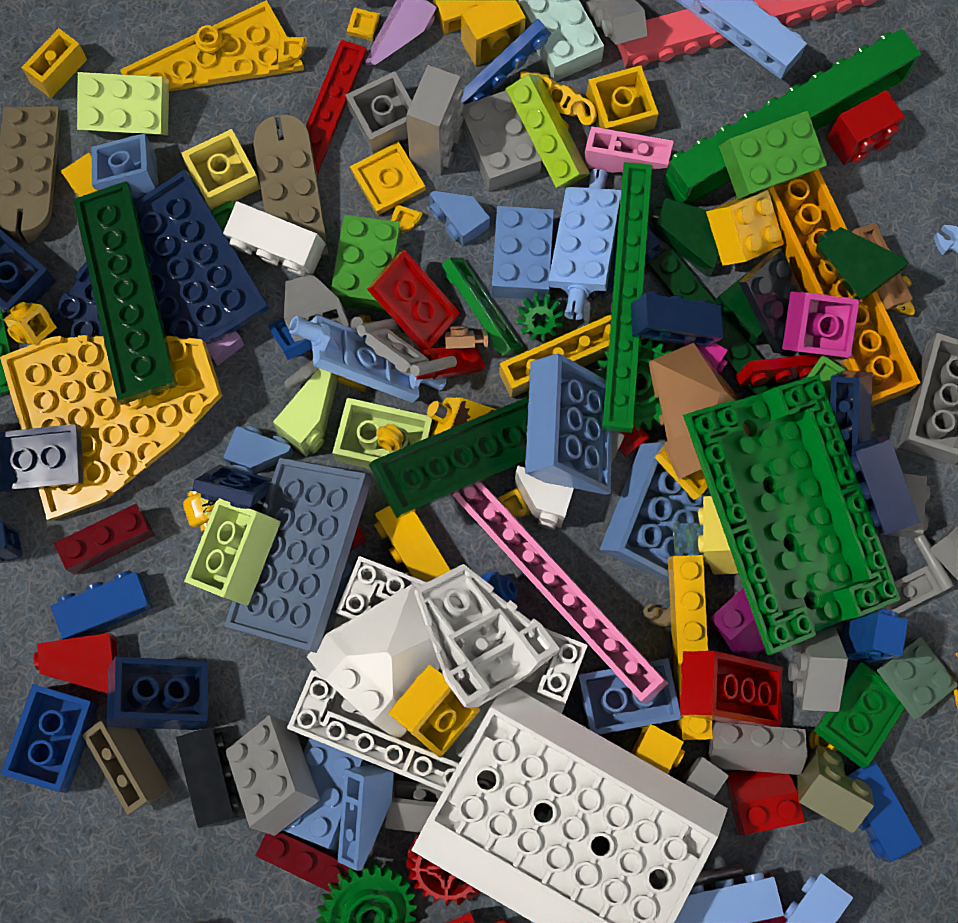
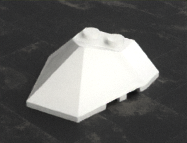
M462 564L416 588L414 593L446 683L464 707H479L526 679L554 656L560 648L542 624L534 618L530 621L516 610L518 606L511 600L507 603L493 592V586Z
M413 584L327 633L323 637L317 653L310 652L307 656L326 682L369 721L397 739H400L407 729L390 716L388 712L429 664L436 670H440L438 658L414 593L416 587Z

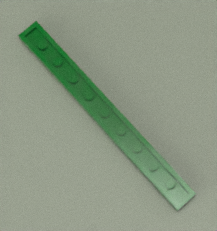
M627 162L623 164L602 430L632 433L639 337L632 336L631 303L643 294L652 165Z

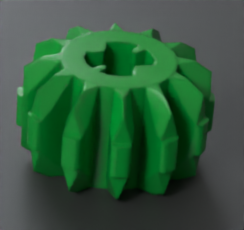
M537 292L534 293L533 302L525 297L523 303L526 307L519 306L517 308V313L522 316L516 318L517 325H524L521 329L523 335L531 331L530 339L533 341L536 339L537 334H541L542 341H547V332L555 337L557 335L555 327L560 328L564 325L563 321L559 319L564 316V310L557 309L560 305L558 299L549 303L550 294L548 293L544 295L543 300H539ZM545 313V320L542 321L540 318L535 320V314L543 315Z

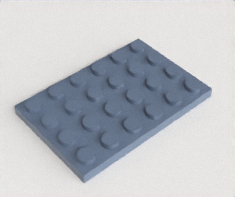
M278 459L261 513L277 519L281 523L249 605L232 601L224 627L317 653L372 482V476L366 473L289 459Z

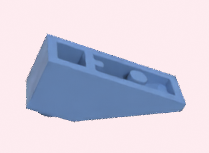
M377 765L344 769L338 849L339 863L356 871L363 869L392 802L394 772Z

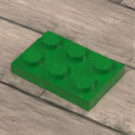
M860 662L843 685L839 712L826 711L813 731L862 769H865L873 760L905 707L883 678L863 662Z

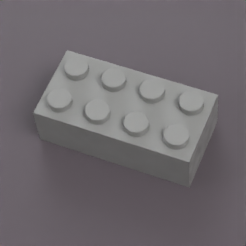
M430 65L426 67L406 114L409 158L413 166L441 176L444 167L449 168L452 162L454 152H451L454 143L459 144L464 129L461 126L464 116L461 113L464 103L461 102L464 89L460 88V76Z
M936 333L926 343L918 372L920 384L914 388L898 448L955 465L958 462V339Z

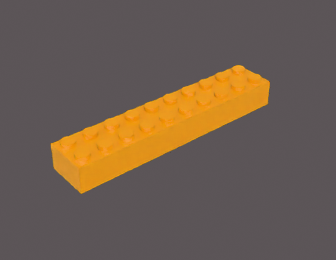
M816 170L766 189L769 191L784 241L781 248L802 292L854 299L816 252V246L819 244L817 239L829 229L836 231L840 227L848 230L820 171ZM875 291L858 305L851 358L841 357L847 370L873 372L872 407L907 394L920 384L918 376L878 292Z

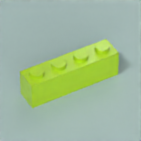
M527 74L505 88L555 187L566 188L588 176L590 172L541 76Z

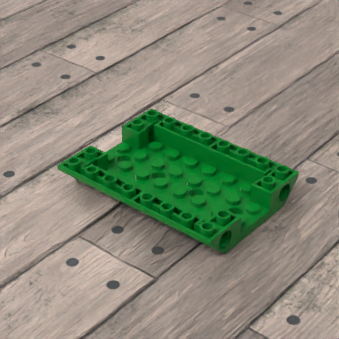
M820 374L775 387L758 395L734 402L730 400L683 415L767 655L774 654L816 636L815 632L838 622L861 617L901 600ZM743 423H745L749 428V436H747L743 430ZM764 480L769 484V493L763 487ZM785 537L790 543L789 551L784 546ZM805 595L810 599V608L804 602Z

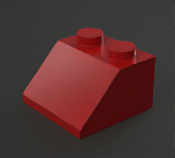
M745 770L726 773L729 775L726 779L738 835H747L805 823L798 792L790 774Z

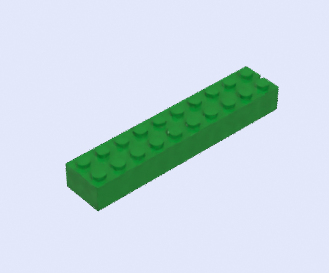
M902 28L893 34L891 32L885 33L877 40V43L870 47L869 45L862 46L849 59L841 58L828 71L815 73L807 83L794 85L786 92V95L779 99L777 97L771 98L758 111L754 112V110L745 113L737 123L733 125L728 123L722 126L716 132V135L709 139L703 137L693 145V148L684 152L681 150L675 153L670 158L662 184L674 201L688 205L694 203L731 181L719 145L725 141L808 111L814 130L817 132L836 121L840 114L905 81L921 53Z

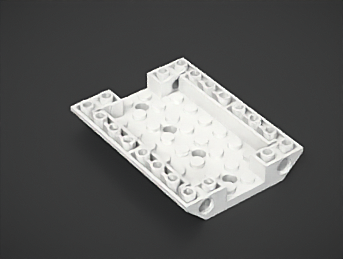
M359 556L335 612L338 617L332 630L411 584L418 588L427 582ZM545 628L560 650L526 679L513 687L562 714L588 645ZM316 669L315 671L311 670L287 729L443 792L496 697L479 706L480 712L445 754L439 758L408 730L400 739H397L373 724L326 682ZM483 771L478 775L477 783L482 789L490 790L496 784V776L491 771Z
M511 687L499 694L494 700L411 851L534 923H674L719 836L728 808L521 690ZM483 771H491L496 776V784L490 790L482 789L477 783L478 775ZM540 803L548 804L553 811L552 818L546 823L537 821L534 816V809ZM597 836H603L609 842V850L603 856L594 854L591 849L592 840ZM656 869L662 870L667 876V882L661 889H654L649 883V875Z

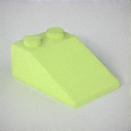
M320 368L273 421L279 436L287 440L292 447L305 457L310 452L316 453L324 443L322 438L325 436L339 375Z

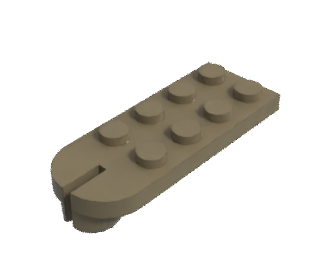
M59 106L3 107L0 132V230L10 235L19 243H22V236L18 230L20 224H22L21 232L27 243H31L41 235L42 230L51 219L61 121Z
M280 115L284 140H279V122L275 116L269 117L257 127L253 141L264 211L267 214L317 233L326 244L321 257L329 256L310 134L306 126L298 118L291 115Z

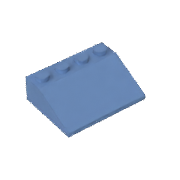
M559 353L532 361L529 377L525 474L544 483L605 495L611 494L612 431L602 430L606 380Z
M641 444L599 550L626 564L669 580V557L699 554L698 536L703 535V525L701 526L699 523L698 512L699 508H703V496H711L709 488H707L699 498L693 500L654 458L664 444Z

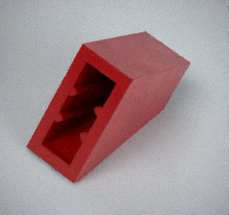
M105 633L37 643L38 652L34 653V665L36 670H39V674L107 694L108 667L114 658L118 657L115 635Z

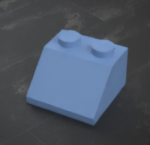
M145 133L91 147L92 186L95 190H101L127 181L135 202L158 187L157 157Z

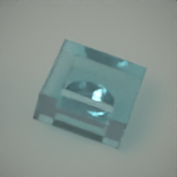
M673 523L674 553H700L698 547V536L701 535L699 523Z

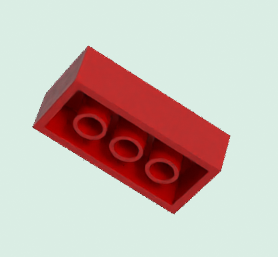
M683 651V662L681 664L682 685L679 698L681 706L680 715L723 723L781 727V666L718 651Z

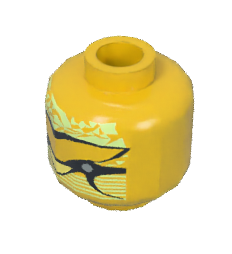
M190 491L187 493L188 497L183 501L188 524L193 528H201V531L204 532L216 501L206 500L201 497V493Z

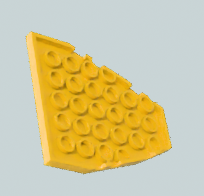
M103 336L50 337L36 345H29L0 357L21 430L70 424L81 425L83 484L38 488L47 520L53 521L106 501L174 447L223 396L205 341L202 339H181L167 336V343L178 386L123 405L117 401Z

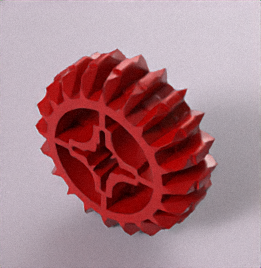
M420 834L415 837L413 845L408 850L409 857L406 861V867L410 869L408 879L415 880L414 889H424L422 892L423 898L430 894L434 896V904L439 899H443L446 906L451 904L452 900L460 906L464 898L471 902L475 893L480 894L481 891L461 879H455L457 878L456 876L411 851Z

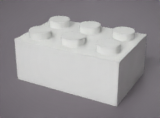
M237 201L223 232L230 239L229 244L236 247V250L247 255H251L254 251L257 256L262 257L263 261L275 266L281 262L284 267L288 268V271L299 276H304L305 272L314 274L326 245L317 233Z

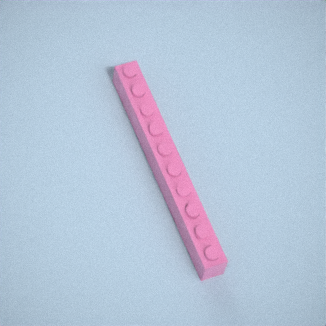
M483 482L452 494L642 703L647 705L669 684Z

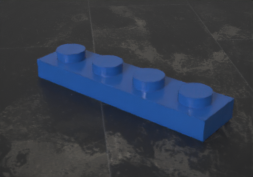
M537 19L464 88L461 102L465 105L485 98L492 89L503 85L508 74L514 69L522 67L526 63L527 57L534 50L541 49L547 43L551 32Z

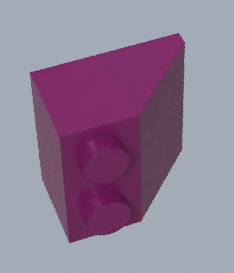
M743 587L707 619V626L733 655L753 660L765 647Z

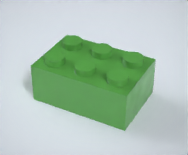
M808 111L733 137L719 145L738 200L827 166Z
M351 215L343 216L331 292L339 298L342 307L387 312L367 288L398 254L401 239L400 222Z

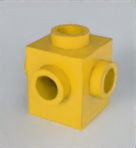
M18 303L11 308V314L3 319L9 327L7 329L9 335L19 343L36 345L40 341L45 340L47 335L57 328L50 318L48 311L41 304Z

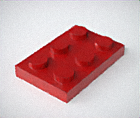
M406 250L399 252L367 288L371 295L421 350L431 349L460 314Z

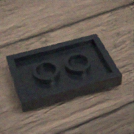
M776 249L770 252L738 283L773 353H783L785 351L782 347L790 292H802L782 249Z

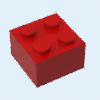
M885 90L840 114L826 140L843 165L852 161L854 164H857L864 160L872 150L881 151L892 143L891 138L900 130L899 126L905 116L888 91Z

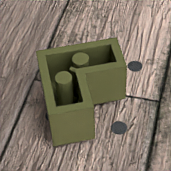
M816 745L805 761L802 774L797 775L799 803L854 833L874 807L872 790L864 781L860 779L854 780L845 775L843 759L837 752L829 748L825 750Z

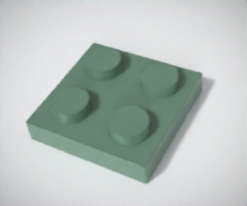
M922 637L915 639L903 649L902 657L892 658L877 669V672L914 720L925 714L958 686Z

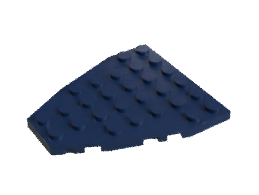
M185 169L136 201L135 207L166 337L202 339L206 344L223 340L270 309L236 250L229 244L228 237L223 234L224 231ZM86 261L74 277L77 281L69 294H63L57 309L50 315V318L57 327L51 332L53 337L103 336Z

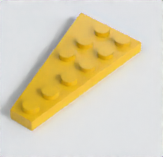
M266 0L213 25V27L221 32L223 37L222 46L216 52L205 53L200 51L196 46V34L120 69L122 75L164 77L169 79V91L304 71V66L300 59L290 65L279 66V37H287ZM207 39L205 42L208 43L214 39Z

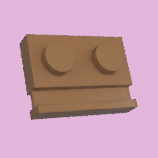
M451 326V331H445L446 349L475 348V343H483L484 347H488V334L486 330H482V334H474L473 330H468V326Z

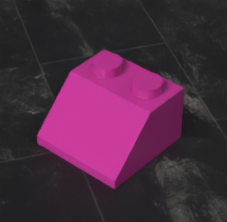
M790 292L782 349L851 358L859 300L806 292Z

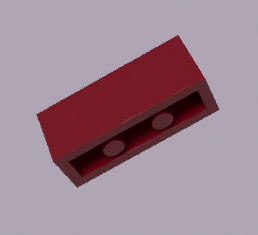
M135 503L55 542L54 545L65 569L76 575L155 536L144 511Z
M283 830L275 836L266 833L255 855L330 893L331 889L328 883L337 885L339 883L337 874L340 873L344 877L349 875V867L338 862L337 854Z

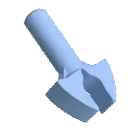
M943 225L940 230L949 235L951 240L944 239L937 232L934 240L938 250L942 255L947 250H954L958 253V227Z

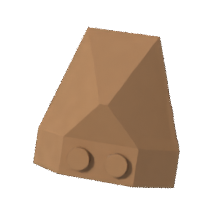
M694 343L649 362L655 398H659L662 415L659 416L660 425L665 426L667 442L664 443L665 451L678 479L702 469L683 415L733 400V402L741 400ZM743 423V430L745 434L749 436V428L745 423Z

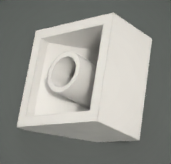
M518 466L514 485L522 495L533 520L539 521L538 525L549 530H555V527L561 528L574 488L544 483L525 474V468Z

